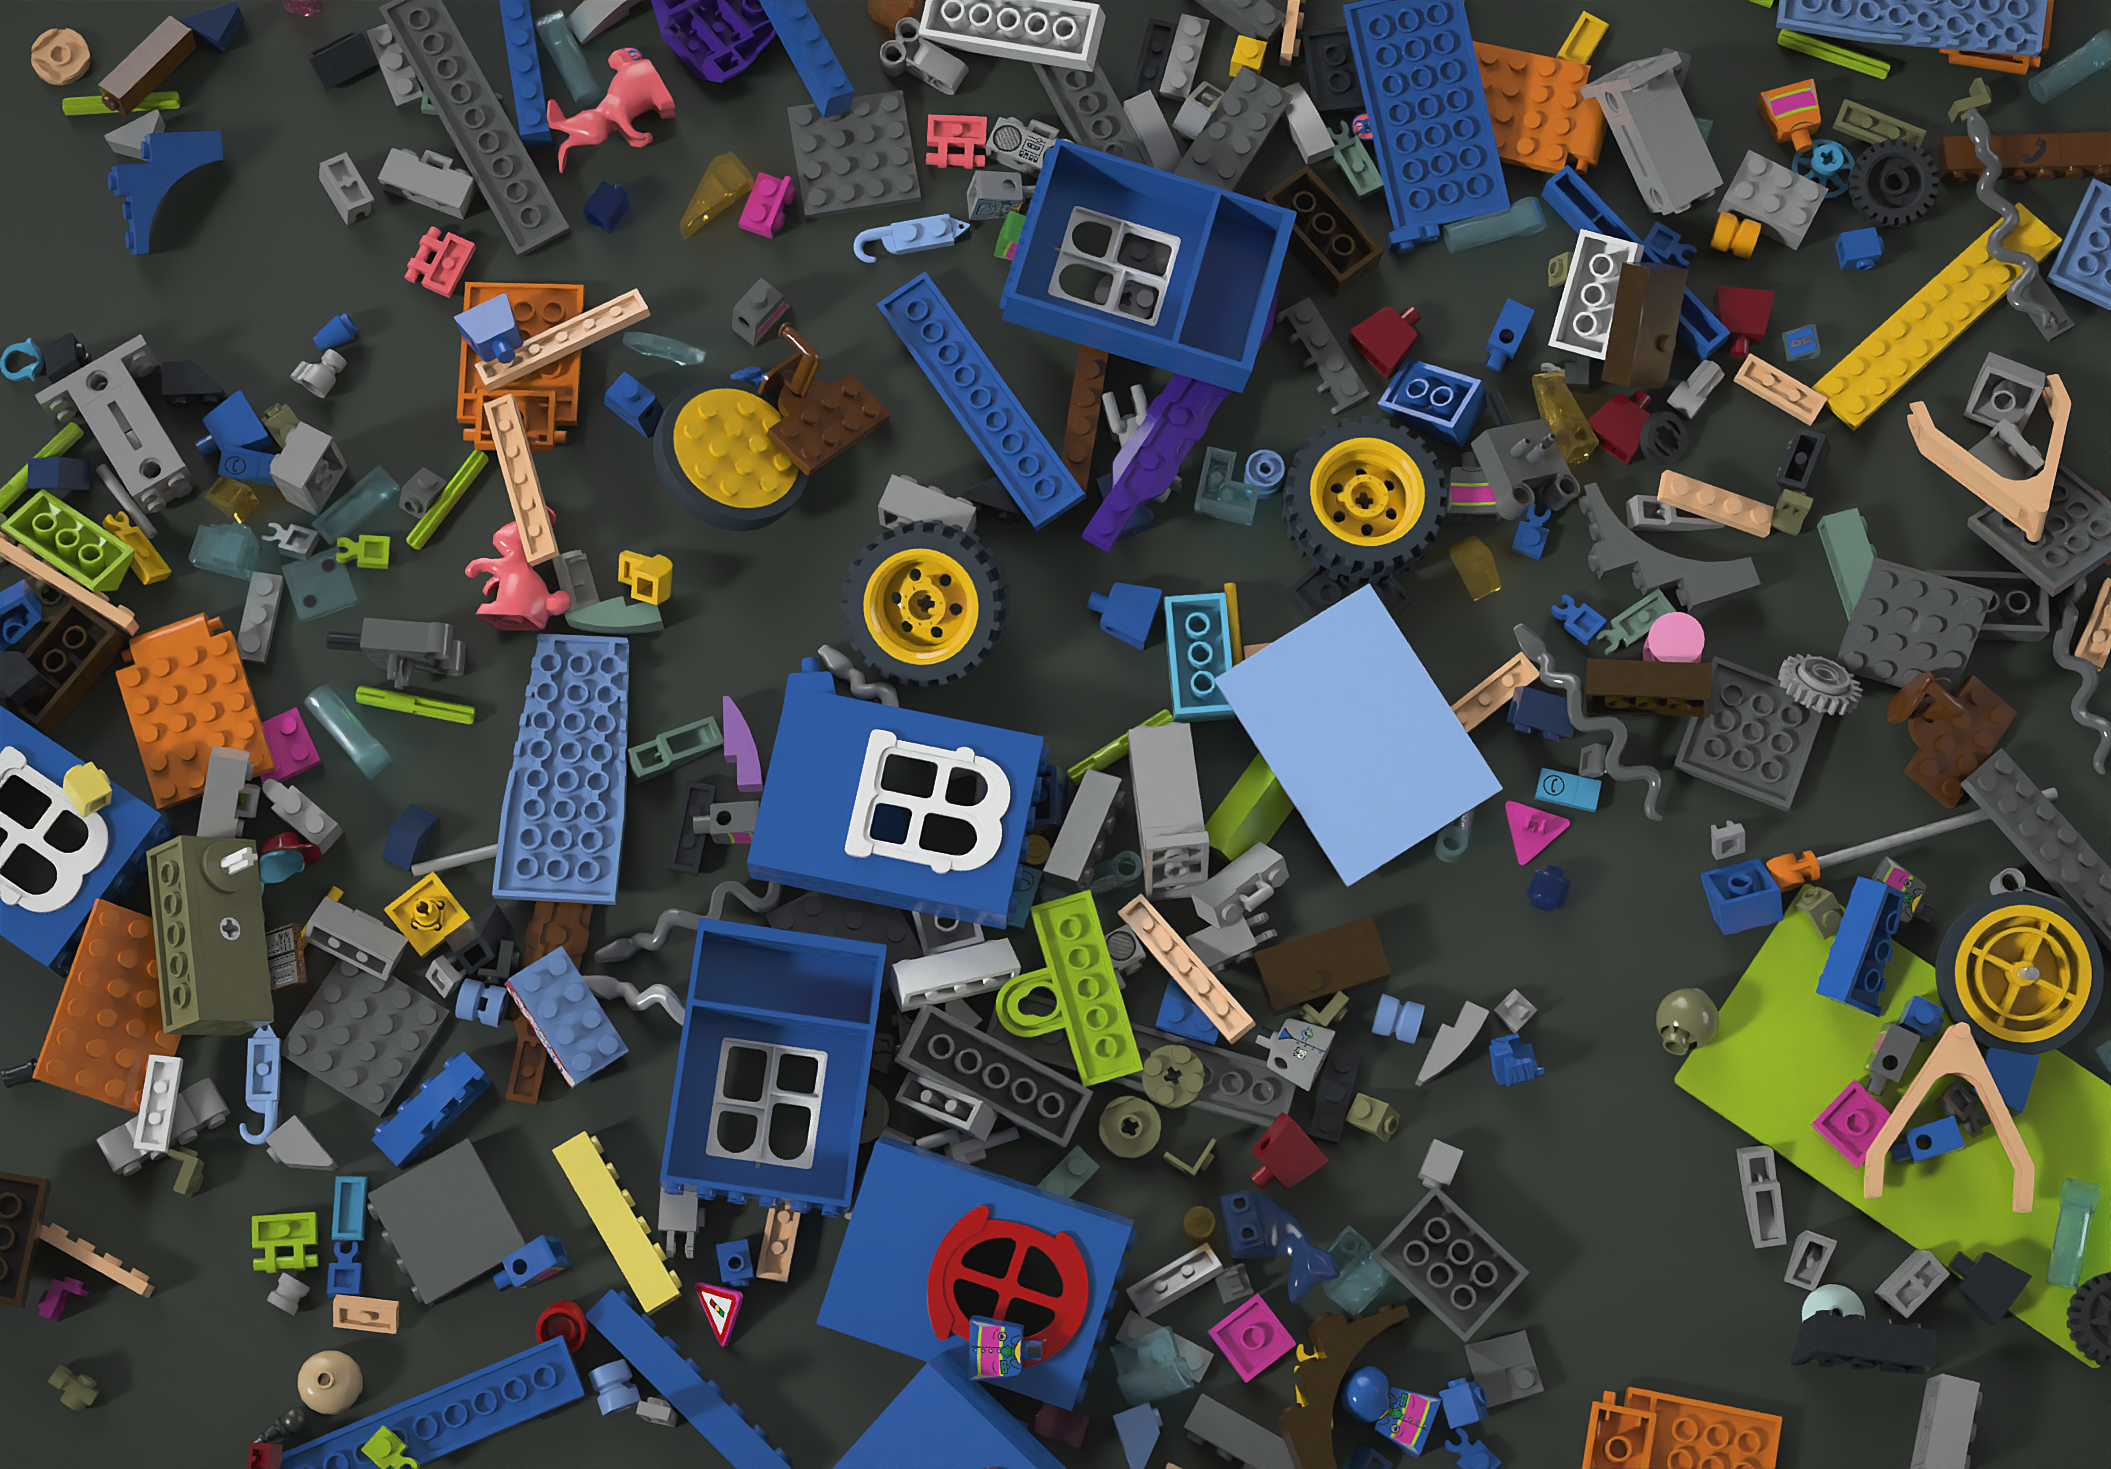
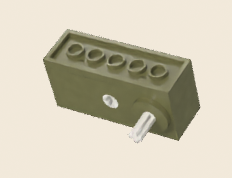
M180 835L146 851L164 1034L239 1036L274 1022V1005L271 997V975L268 968V945L265 939V915L262 909V886L259 880V856L256 851V841Z

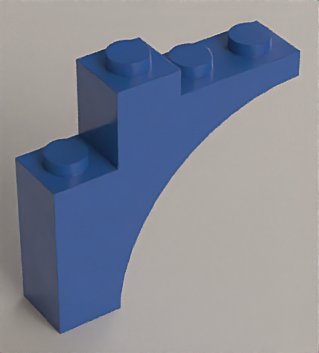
M221 131L150 133L144 136L145 141H141L142 159H146L147 164L115 165L111 168L112 172H108L109 190L114 191V197H126L127 202H123L122 205L123 217L129 222V231L125 233L127 249H131L132 256L149 254V234L152 219L157 206L168 189L187 172L203 165L219 163L224 160Z

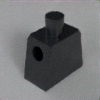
M1959 1251L1948 1265L1962 1276L1954 1287L1955 1292L1989 1327L1999 1323L2032 1278L2030 1274L1986 1251L1979 1254L1974 1261Z

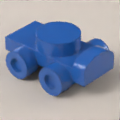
M753 366L739 370L730 376L731 379L744 381L759 387L768 372L762 373L760 367Z

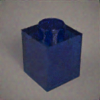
M603 180L583 206L585 218L610 234L630 208L627 192L618 184L613 183V185H610Z

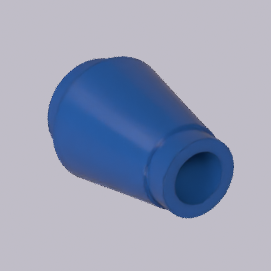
M345 312L341 316L337 314L312 338L320 351L324 352L355 339L354 335L359 333V330L351 317Z

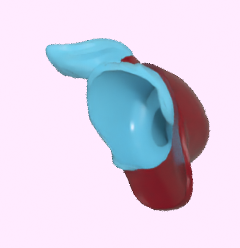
M284 832L268 839L260 850L258 861L259 880L262 886L261 896L265 883L282 882L295 872H302L304 867L316 864L321 858L320 847L317 844H304L302 839L292 832Z

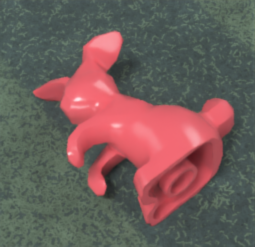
M625 49L614 51L609 57L608 62L610 67L616 69L618 73L611 81L606 98L596 109L585 110L574 117L566 119L555 100L551 99L548 102L546 116L549 127L564 131L570 135L560 145L558 152L561 174L565 169L569 148L583 145L600 146L608 141L612 130H617L630 146L642 148L652 142L651 133L635 131L631 125V121L635 117L649 110H654L660 115L661 119L676 118L673 110L675 109L674 101L650 60L641 59L634 61L633 57Z
M546 506L551 525L553 526L556 521V515L554 511ZM516 521L503 526L493 536V544L503 558H480L471 561L466 567L465 573L470 578H475L479 572L487 571L494 574L486 582L483 593L485 596H488L499 586L497 599L491 604L482 603L475 615L480 620L489 621L488 625L496 630L545 629L549 616L563 614L571 605L569 592L557 591L549 594L545 582L527 562Z

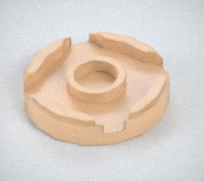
M67 28L65 30L51 29L43 33L35 41L31 50L33 68L41 79L54 85L71 84L82 78L88 70L91 61L90 49L83 37L74 30Z

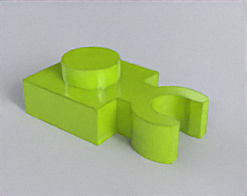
M359 535V543H355L347 537L337 538V546L346 547L348 551L346 553H336V561L347 563L352 559H358L357 567L388 569L390 537Z
M385 1425L361 1449L381 1469H390L391 1466L394 1469H403L407 1464H410L414 1469L420 1468L417 1460L402 1455L409 1447Z

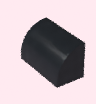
M357 28L306 54L310 65L325 90L378 64L363 34Z

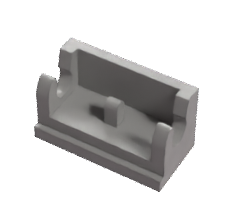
M347 152L321 162L319 179L346 225L355 223V216L362 211L365 216H368L371 212V204L374 202V198Z
M574 550L552 558L561 591L569 592L571 605L567 611L600 602L586 553L582 554L581 550Z
M1915 1250L1880 1285L1874 1294L1878 1299L1886 1301L1891 1305L1889 1309L1891 1312L1908 1318L1950 1273L1930 1251Z

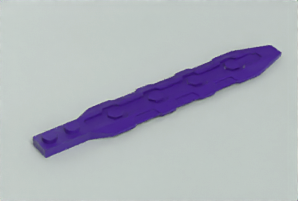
M1279 281L1276 284L1258 350L1272 330L1281 284ZM1175 373L1161 395L1156 396L1148 408L1147 416L1131 440L1126 441L1112 463V490L1084 530L1082 538L1109 552L1137 508L1166 492L1179 472L1178 467L1194 443L1199 442L1209 426V420L1223 399L1228 398L1232 390Z

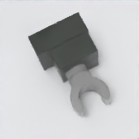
M1577 356V363H1565V369L1555 367L1551 363L1541 364L1542 371H1550L1552 373V376L1549 378H1541V385L1551 386L1555 382L1565 381V392L1589 393V356Z

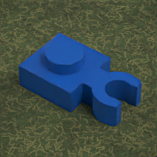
M1657 221L1643 242L1662 262L1666 263L1669 257L1674 259L1675 264L1683 269H1687L1690 262L1683 259L1682 254L1694 257L1697 249L1690 244H1679L1681 235Z
M1431 224L1422 228L1417 226L1389 232L1386 239L1388 252L1397 250V253H1405L1413 250L1414 246H1417L1418 243L1438 240L1437 236H1440L1438 225Z
M1533 503L1527 511L1529 523L1520 521L1510 551L1539 560L1549 529L1541 526L1547 523L1551 515V509L1547 508L1544 516L1537 517L1534 514L1536 504Z
M1564 594L1562 596V603L1567 606L1566 609L1562 610L1555 605L1552 606V615L1559 620H1567L1564 623V629L1586 646L1607 626V620L1585 603L1579 608L1575 607L1574 601L1569 595Z
M336 1242L334 1253L338 1263H329L328 1297H335L336 1294L361 1297L363 1267L361 1263H354L360 1254L357 1242H353L351 1252L343 1254L341 1243Z
M1461 1428L1455 1430V1433L1461 1438V1443L1458 1446L1452 1445L1448 1440L1443 1442L1448 1451L1461 1455V1458L1456 1462L1461 1469H1496L1501 1463L1479 1439L1471 1445L1468 1442L1467 1433Z

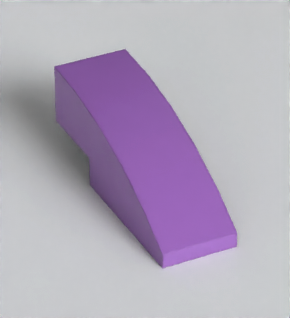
M723 696L724 756L726 763H737V785L739 792L764 791L762 769L750 729L731 698Z

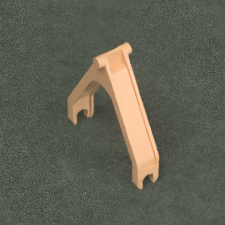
M2059 375L2045 376L2050 387H2045L2041 393L2054 426L2044 469L2037 476L2028 480L2014 481L2001 477L1937 430L1923 401L1910 403L1913 414L1907 415L1908 425L1921 454L2025 531L2028 540L2032 542L2039 541L2042 537L2071 408V400Z
M1961 1022L1949 1026L1945 1030L1944 1035L1867 1150L1864 1198H1881L1885 1154L1935 1079L1943 1075L1953 1074L1965 1078L1974 1085L2014 1168L2013 1211L2021 1213L2031 1212L2034 1190V1163L1967 1023Z

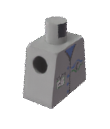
M1289 1018L1284 1022L1280 1032L1262 1026L1256 1043L1271 1049L1267 1061L1268 1068L1309 1091L1330 1051L1335 1031Z

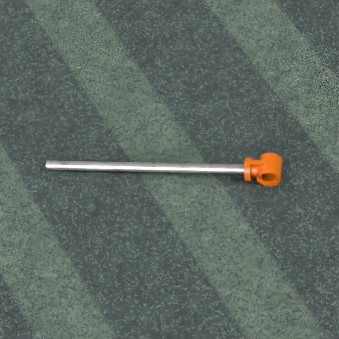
M2054 787L2041 791L2049 801L2058 798ZM1979 809L1817 858L1811 850L1801 853L1800 860L1796 859L1794 853L1771 859L1765 865L1779 887L1780 892L1783 893L1802 886L1805 883L1803 877H1807L1809 881L1818 880L1820 878V869L1991 818L1983 809Z

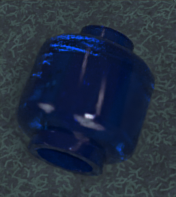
M1547 865L1546 870L1536 869L1526 890L1527 897L1531 899L1530 905L1553 913L1554 909L1562 908L1571 888V882L1563 876L1565 871L1552 865Z

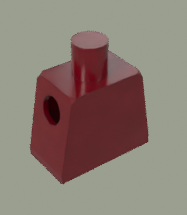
M1728 286L1717 287L1713 295L1714 315L1730 331L1726 342H1732L1731 356L1736 358L1748 357L1749 344H1760L1765 334L1775 291Z
M1387 306L1352 328L1349 333L1348 342L1388 379L1415 345L1418 334L1412 327L1421 320V317L1411 306L1400 315L1390 306Z
M1636 390L1630 399L1620 393L1616 394L1585 423L1581 434L1627 466L1640 443L1642 426L1651 415L1644 410L1651 402L1650 396L1642 390Z
M1282 1112L1253 1148L1252 1153L1262 1165L1249 1177L1261 1190L1274 1179L1286 1189H1289L1321 1168L1329 1160L1297 1123Z

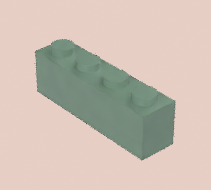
M1858 508L1823 516L1817 524L1849 622L1873 557L1877 558L1876 549L1872 543L1869 544L1866 535L1868 532L1867 522L1864 516H1860Z

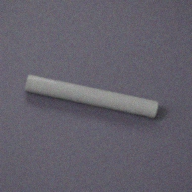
M100 465L96 469L97 474L147 539L155 537L158 532L107 465Z
M498 844L411 865L413 875L417 877L429 874L432 871L437 872L496 857Z

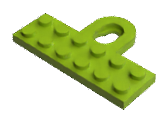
M1084 891L1030 907L1047 967L1016 976L1003 985L995 1002L996 1015L1002 1027L1009 1033L1022 1038H1031L1065 1028L1079 1077L1084 1087L1144 1070L1091 891ZM1036 987H1046L1056 996L1057 1005L1052 1014L1046 1017H1039L1034 1014H1022L1018 1009L1019 1000L1028 996L1030 991Z

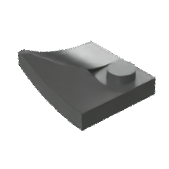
M1525 1330L1464 1345L1474 1381H1478L1479 1386H1482L1486 1392L1488 1402L1485 1406L1487 1410L1544 1393Z

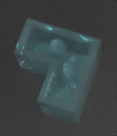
M1207 446L1193 513L1252 526L1260 487L1231 481L1237 452Z
M233 522L232 525L222 523V526L210 524V527L199 525L189 560L196 568L251 582L253 571L256 572L263 548L257 537L250 530L251 528L247 525Z

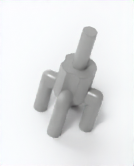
M1141 384L1131 387V401L1135 414H1128L1121 418L1113 392L1102 395L1104 402L1102 407L1111 438L1114 442H1120L1121 448L1127 440H1131L1147 416L1149 407Z
M1015 1126L990 1134L986 1141L983 1142L966 1134H959L958 1130L952 1128L915 1140V1145L931 1152L943 1148L946 1157L972 1164L986 1159L984 1149L1018 1139L1019 1134Z

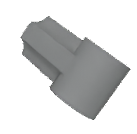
M1705 359L1686 382L1682 381L1667 402L1691 420L1705 404L1707 396L1723 379L1725 374L1715 362Z

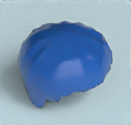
M1372 1366L1358 1367L1351 1373H1347L1341 1380L1338 1389V1401L1341 1408L1360 1423L1367 1424L1377 1420L1390 1407L1387 1396L1390 1390L1388 1379L1380 1369Z

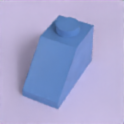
M1149 1403L1112 1417L1131 1469H1144L1160 1434L1158 1427L1163 1426L1157 1407L1151 1409Z

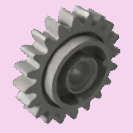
M1797 654L1795 658L1789 656L1787 660H1784L1779 671L1778 680L1781 681L1780 686L1788 688L1786 694L1792 695L1796 702H1800L1803 705L1806 704V708L1812 707L1819 713L1828 712L1830 715H1834L1835 711L1841 715H1844L1846 711L1852 713L1853 709L1857 708L1862 697L1863 689L1859 688L1860 682L1853 680L1854 675L1848 674L1844 667H1841L1834 661L1822 658L1821 656L1812 657L1810 654H1807L1806 658L1800 654Z

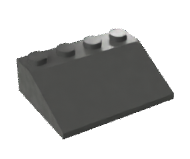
M1436 1185L1371 1254L1465 1343L1530 1273Z

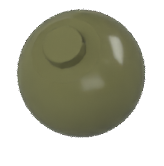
M1685 988L1671 992L1662 1000L1656 1013V1026L1664 1040L1663 1047L1668 1052L1680 1056L1685 1055L1687 1051L1697 1050L1707 1045L1715 1036L1719 1025V1016L1715 1004L1703 990L1697 988Z

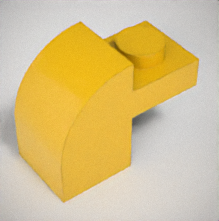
M625 550L619 555L618 581L632 585L631 598L659 605L671 595L673 564L668 558L660 554L651 558Z

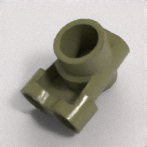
M61 1364L48 1380V1383L65 1391L60 1401L79 1413H82L87 1405L90 1406L100 1392L95 1388L97 1382L83 1373L77 1377L71 1370Z

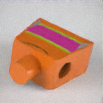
M1809 79L1760 93L1755 106L1777 143L1793 140L1797 153H1803L1812 149L1814 145L1810 135L1815 134L1821 124L1814 80Z

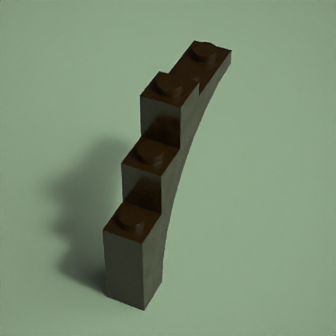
M1395 1304L1386 1305L1378 1309V1314L1366 1317V1314H1360L1348 1320L1349 1324H1347L1343 1312L1333 1315L1332 1312H1326L1314 1318L1315 1322L1312 1323L1308 1332L1318 1354L1319 1361L1317 1357L1306 1359L1299 1363V1367L1293 1374L1304 1407H1302L1301 1403H1296L1284 1408V1413L1277 1421L1295 1469H1338L1333 1454L1331 1421L1333 1404L1340 1381L1350 1363L1363 1348L1382 1334L1406 1323L1410 1317L1406 1305L1397 1308Z

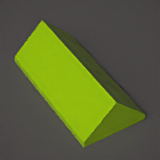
M44 489L40 490L1 525L2 531L93 592L118 590L135 555V549Z
M1260 751L1205 825V831H1208L1209 852L1228 865L1257 843L1262 842L1267 845L1295 807Z

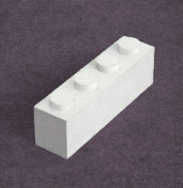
M1008 938L989 940L983 944L939 954L932 953L918 959L901 960L896 964H892L888 983L900 1011L904 1012L921 1008V1006L926 1004L934 1005L999 990L1007 981L1019 976L1021 965Z

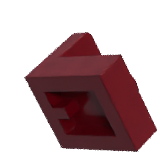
M250 1442L247 1469H280L283 1462V1445Z

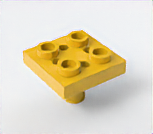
M433 871L384 909L404 936L409 938L408 941L422 958L444 943L446 935L471 919ZM441 902H443L445 904V907L442 910H439L437 905L439 907H442L443 905ZM439 924H441V930L435 931L434 929H438L440 927Z

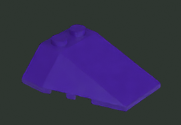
M651 0L662 37L693 74L701 80L722 83L744 72L777 35L759 0Z

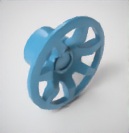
M1827 139L1813 140L1814 146L1812 150L1814 156L1812 159L1800 158L1803 153L1796 152L1792 161L1793 172L1798 174L1797 164H1800L1806 168H1811V171L1803 177L1809 180L1817 177L1819 179L1818 184L1824 187L1827 180L1830 179L1835 186L1840 188L1834 192L1826 193L1824 199L1835 198L1849 189V179L1844 184L1839 178L1838 172L1850 170L1851 173L1855 162L1850 152L1841 144ZM1843 155L1847 159L1848 164L1843 163Z

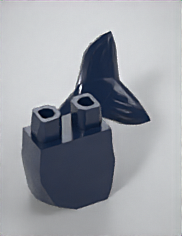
M1250 1190L1219 1198L1221 1219L1232 1258L1246 1259L1275 1255H1290L1292 1257L1288 1279V1295L1291 1303H1300L1317 1281L1333 1280L1341 1275L1333 1256L1328 1251L1313 1245L1301 1224L1277 1203Z

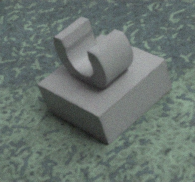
M1729 820L1726 821V827L1721 829L1711 825L1712 853L1716 860L1745 852V830L1741 823L1734 825Z
M442 955L433 960L425 975L444 998L455 992L467 973L466 969L460 972L455 970L453 967L457 961L455 956L446 959Z
M1514 989L1494 1009L1493 1013L1512 1032L1516 1033L1537 1012V1009Z

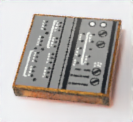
M292 922L265 931V939L268 945V968L271 975V995L307 984L300 923Z

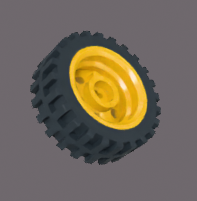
M1361 416L1359 423L1351 424L1348 417L1340 419L1337 428L1332 429L1330 424L1322 427L1318 437L1311 435L1306 440L1303 450H1298L1289 469L1281 502L1284 503L1282 519L1284 523H1288L1286 534L1290 541H1297L1298 547L1296 552L1301 558L1308 554L1313 559L1311 563L1312 568L1315 566L1319 569L1321 565L1331 570L1328 577L1337 580L1339 574L1349 576V582L1351 583L1358 582L1360 578H1369V584L1379 583L1381 577L1390 575V578L1395 577L1397 579L1400 571L1404 569L1407 572L1415 568L1420 558H1425L1431 545L1435 542L1447 510L1445 503L1448 499V489L1443 488L1446 478L1444 470H1437L1435 467L1438 457L1434 451L1427 454L1423 450L1426 442L1420 436L1414 441L1408 436L1409 428L1401 425L1399 430L1389 427L1390 420L1382 418L1380 424L1370 423V416ZM1362 469L1366 471L1367 475L1357 476L1356 471ZM1384 482H1390L1394 489L1388 491ZM1336 484L1340 493L1332 492L1331 487ZM1359 502H1362V503H1363V506L1366 507L1367 509H1362L1361 504H1358V503H1359ZM1386 514H1396V518L1394 520L1388 519ZM1333 517H1345V520L1336 522ZM1363 525L1371 533L1370 535L1365 536L1362 534L1361 527Z
M939 520L931 522L913 521L897 526L874 538L873 542L866 545L859 552L861 555L858 559L851 563L848 569L851 572L848 580L843 582L842 591L846 592L845 601L840 603L841 612H846L847 622L843 624L845 633L851 632L855 642L851 643L854 651L856 652L860 649L866 657L863 662L869 668L874 665L880 669L881 673L879 675L887 680L890 677L898 679V684L903 686L918 684L919 688H929L937 684L940 686L947 685L956 679H961L985 662L986 658L998 647L997 643L1007 626H1004L1006 617L1010 615L1011 606H1007V596L1010 594L1009 585L1004 584L1002 575L1005 574L1003 566H997L992 558L995 553L990 547L985 549L979 543L981 538L974 533L968 535L962 531L963 527L956 524L952 526L945 525L943 521ZM913 569L920 570L921 578L919 580L910 575ZM944 574L951 577V583L948 586L941 585V576ZM894 592L901 594L902 599L900 603L893 602L892 594ZM927 596H931L930 601H935V605L929 609L926 608L927 603H923V599ZM954 603L960 604L962 607V611L958 615L950 609ZM908 621L913 626L912 631L906 632L902 627V623ZM937 626L942 629L943 634L941 637L932 635L933 627Z

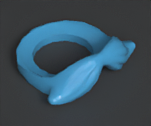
M28 338L24 343L13 344L7 347L0 359L1 371L6 378L14 382L26 378L35 381L36 376L44 368L43 353L32 341V338ZM15 351H22L37 358L36 363L24 367L17 373H10L6 367L8 357Z

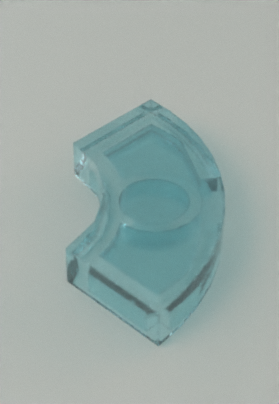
M625 332L622 340L625 345L643 355L667 358L682 365L703 363L706 354L688 344L654 334Z

